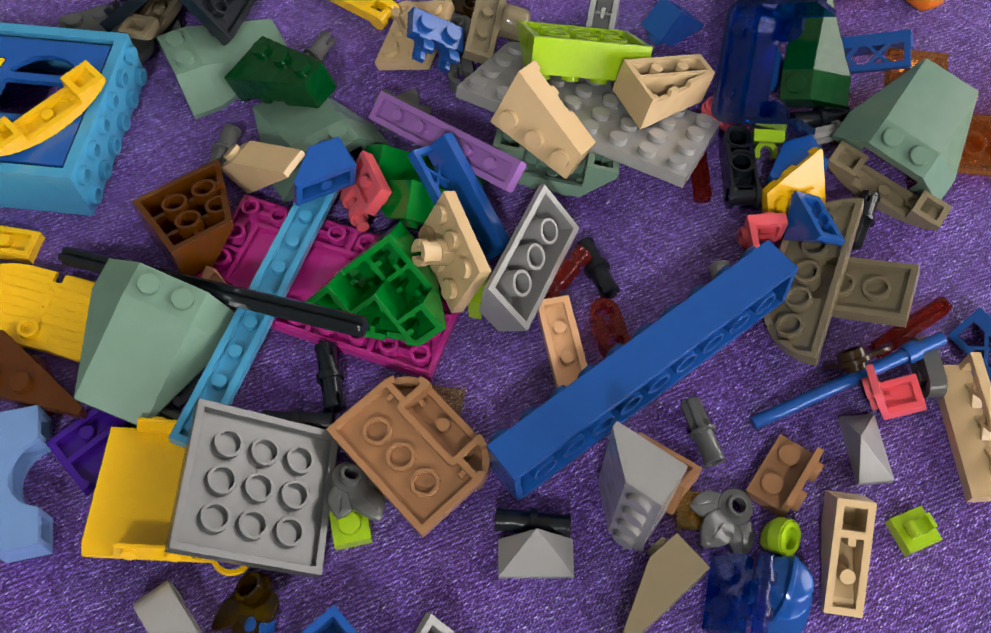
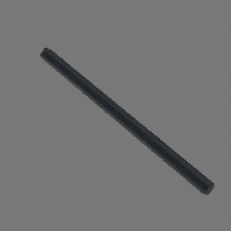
M68 246L62 248V253H58V259L62 260L63 265L101 274L109 258L124 260ZM150 266L208 292L225 305L356 337L365 336L366 330L369 329V322L362 315Z

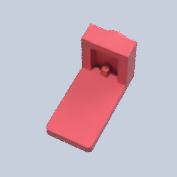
M771 212L747 215L743 228L738 230L739 246L744 247L745 252L752 246L759 247V242L767 240L770 242L781 241L788 225L786 213L773 214Z
M873 364L865 365L868 377L861 378L872 410L879 409L883 420L927 410L916 373L879 382Z

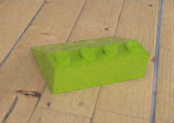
M517 20L516 25L524 67L535 60L541 67L539 71L546 80L550 79V75L561 76V80L568 82H578L579 78H588L591 83L605 85L608 80L616 81L623 60L651 58L653 49L651 45L627 30Z

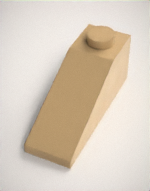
M250 140L240 146L234 144L224 154L223 157L226 161L221 168L222 172L244 192L250 194L288 178L306 154L300 149Z
M825 490L821 521V611L823 613L863 618L877 503L864 495Z

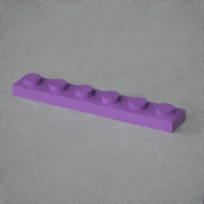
M383 91L380 92L368 117L422 147L429 146L442 135L453 132L475 175L509 193H513L527 166L526 163Z

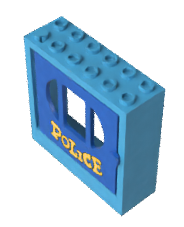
M0 22V96L5 85L9 82L64 87L60 80L61 76L15 72L19 68L67 73L86 60L106 79L102 90L89 107L63 130L29 149L0 157V207L94 216L98 204L102 202L103 190L107 179H110L112 176V166L116 155L121 152V142L125 131H128L130 128V118L134 108L138 106L142 86L147 82V71L143 68L138 57V51L133 46L127 33ZM0 112V118L5 115L11 122H14L23 114Z

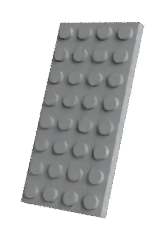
M508 41L493 54V58L485 61L457 86L456 97L495 113L518 71L524 68L520 43ZM550 75V79L546 80L550 86H555L559 92L557 96L569 111L572 110L595 140L596 143L590 150L591 152L681 188L684 187L713 141L721 122L714 120L708 114H698L684 109L640 130L612 90L615 84L614 81L608 80L605 85L591 83L588 78H579L578 82H568L561 80V76Z

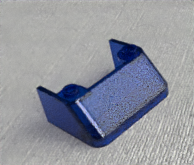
M737 0L730 6L726 18L711 106L713 117L724 124L743 125L748 129H771L786 131L785 134L815 135L816 129L799 119L788 118V111L784 105L779 102L768 101L778 43L796 40L803 32L806 18L836 17L837 10L825 0Z

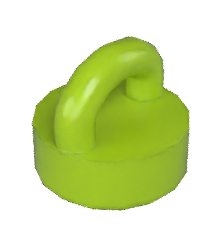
M777 517L769 521L760 535L762 548L780 556L789 557L793 555L801 542V530L798 523L793 519Z

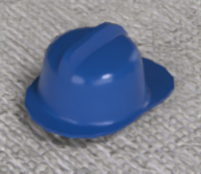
M770 553L758 561L746 599L747 619L755 633L803 632L812 604L814 580L810 570L798 556L791 555L786 557Z

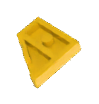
M818 147L811 148L807 151L808 157L797 166L793 164L789 166L777 180L771 181L762 189L763 213H786L788 218L791 195L795 190L820 197L823 204L826 203L823 149Z

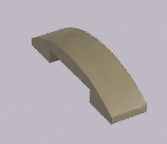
M149 0L140 14L132 13L125 19L117 32L127 33L130 38L141 40L156 38L171 25L183 3L180 0Z
M843 140L828 160V168L847 189L857 197H859L861 191L870 190L867 197L868 201H870L872 192H877L881 199L876 209L894 219L933 231H937L941 227L952 208L951 205L926 190L919 196L915 195L867 166L865 162L869 158L868 155Z

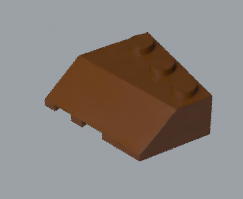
M219 158L132 200L145 230L179 273L194 276L204 271L206 266H213L234 227Z

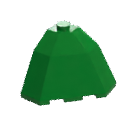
M385 144L366 145L365 151L373 154L392 191L387 202L380 208L387 218L401 221L406 229L418 230V225L425 223L434 204L407 155L410 152ZM428 155L423 156L422 159L426 166L434 170ZM476 175L482 186L486 180ZM439 185V190L442 194L446 189Z
M401 221L361 251L304 301L365 316L369 322V329L366 330V334L363 337L384 341L386 338L405 341L406 345L419 347L446 328L438 280L430 265L423 267L414 265L412 256H421V252L411 253V247L415 239Z

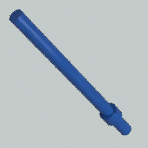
M938 332L918 342L911 340L900 345L898 351L869 364H873L876 374L879 375L903 363L910 365L923 359L924 354L946 345L947 339L942 332ZM866 368L854 373H846L749 417L754 429L757 430L862 382L861 378L868 377Z

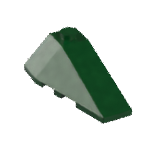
M797 0L783 66L779 100L787 108H815L818 106L825 108H848L851 74L840 35L833 0Z

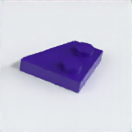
M95 408L87 412L86 419L78 418L45 442L87 496L93 493L96 487L111 427L131 428L128 422Z

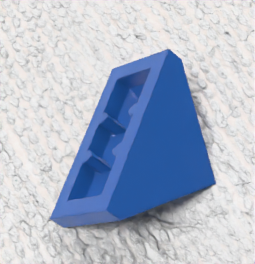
M795 190L791 195L787 219L788 225L785 230L784 240L842 246L845 240L820 197Z

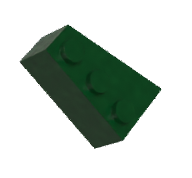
M261 36L252 45L250 50L224 77L241 101L249 102L250 99H261L263 103L272 104L273 101H284L289 106L319 108L337 87L321 61L264 36Z

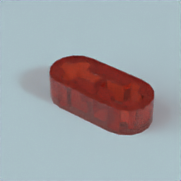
M608 298L595 300L590 307L589 324L599 352L605 358L609 350L614 347L613 344L608 345L610 334L613 335L616 343H621L622 345L630 341V336L617 303ZM599 311H604L606 315H610L607 325L602 315L598 316Z

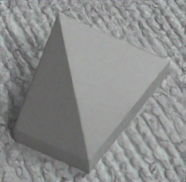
M875 414L839 417L838 422L856 486L892 483L894 478Z
M538 528L498 539V579L574 578L573 539Z

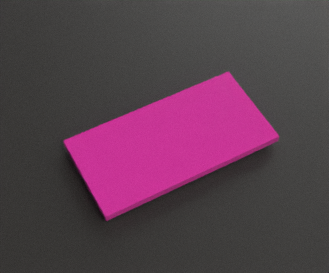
M244 194L232 215L234 227L215 264L211 267L219 272L227 284L248 289L291 208ZM325 219L286 298L304 302L342 267L380 236L366 231L359 232L356 228ZM202 271L201 273L197 274L196 277H201L203 271ZM439 285L446 328L419 347L406 345L405 341L386 338L384 341L368 337H356L275 317L270 329L315 344L328 341L329 348L332 341L336 343L337 351L418 378L421 376L431 382L460 313L450 312Z

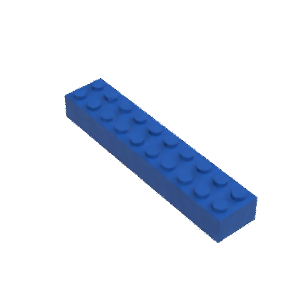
M769 240L759 247L752 246L748 248L737 263L733 266L725 265L716 273L714 279L707 285L700 284L696 286L681 304L677 305L674 303L670 305L652 325L647 323L641 326L629 342L624 345L620 343L611 348L603 361L596 366L590 364L578 374L577 380L567 387L561 385L550 394L549 400L540 407L533 406L527 409L520 416L519 422L514 426L497 431L490 438V443L486 445L492 471L514 499L520 502L609 435L616 421L621 424L625 423L784 303L798 267Z

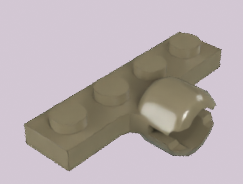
M475 0L462 58L483 64L489 58H493L497 37L519 42L516 26L517 20L530 21L531 13L525 8L506 3V0Z

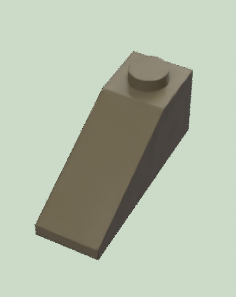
M678 533L668 541L661 537L647 551L650 558L644 567L621 633H644L695 586L710 569L708 564Z

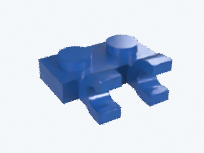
M413 7L408 12L407 37L414 40L412 59L423 63L425 61V54H432L434 49L439 50L437 69L448 73L451 63L457 65L460 62V54L463 53L464 28Z

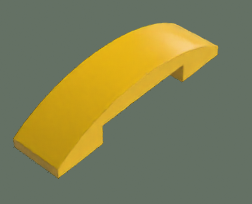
M85 60L60 77L64 85L63 88L14 122H11L5 115L0 118V157L18 153L40 144L71 124L89 107L106 83L105 77Z

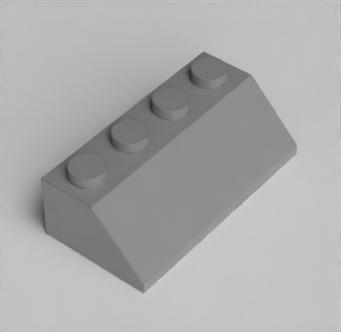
M545 184L539 185L483 289L479 312L498 332L528 331L579 230V226Z
M616 421L612 427L597 483L607 528L613 534V539L625 549L632 550L634 548L641 552L663 518L688 466Z

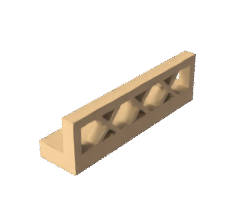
M970 352L959 365H943L947 376L948 388L945 396L937 398L966 502H991V383L981 352Z

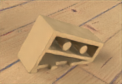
M701 54L625 59L612 90L641 130L702 102L715 72Z
M534 60L518 71L490 122L563 178L567 179L582 164L596 142L575 113L566 108L557 96L559 94L558 90L554 85H549L539 71L541 67Z

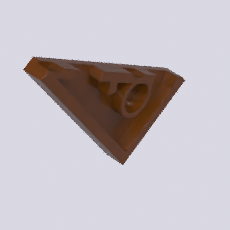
M0 330V400L28 407L39 405L45 411L86 419L88 413L84 410L85 408L82 404L74 400V397L39 365L29 353L18 345L4 330Z

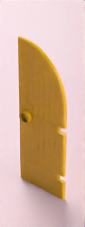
M21 263L0 264V330H4L21 347L80 362L91 292L95 282L66 275L62 283H57L56 280L59 272Z

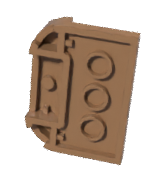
M390 376L326 428V431L422 538L476 489L480 491L486 483L491 470L487 444L480 433L477 435L432 388V384L421 376L419 378L411 376L398 378Z

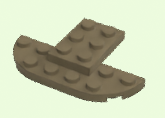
M863 198L840 199L824 203L845 240L842 246L784 240V238L782 240L779 250L798 267L785 302L766 315L764 322L769 336L777 347L800 362L817 366L831 317L905 328L907 326L920 274V265L849 257L864 209Z

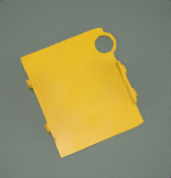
M159 416L152 418L138 417L137 428L111 427L81 541L82 557L212 563L214 569L225 576H236L249 569L248 566H241L237 569H225L214 560L164 552L185 448L170 443L168 438L177 420Z

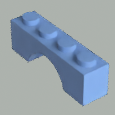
M39 405L0 412V559L6 563L53 554V518L39 507L27 505L23 495L24 481L30 468L41 457L51 452L45 442L52 438V418Z

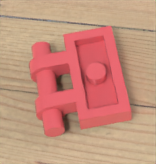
M362 150L355 160L357 165L356 184L340 190V200L344 208L349 210L348 218L359 232H365L369 229L368 214L375 216L392 193L373 154Z

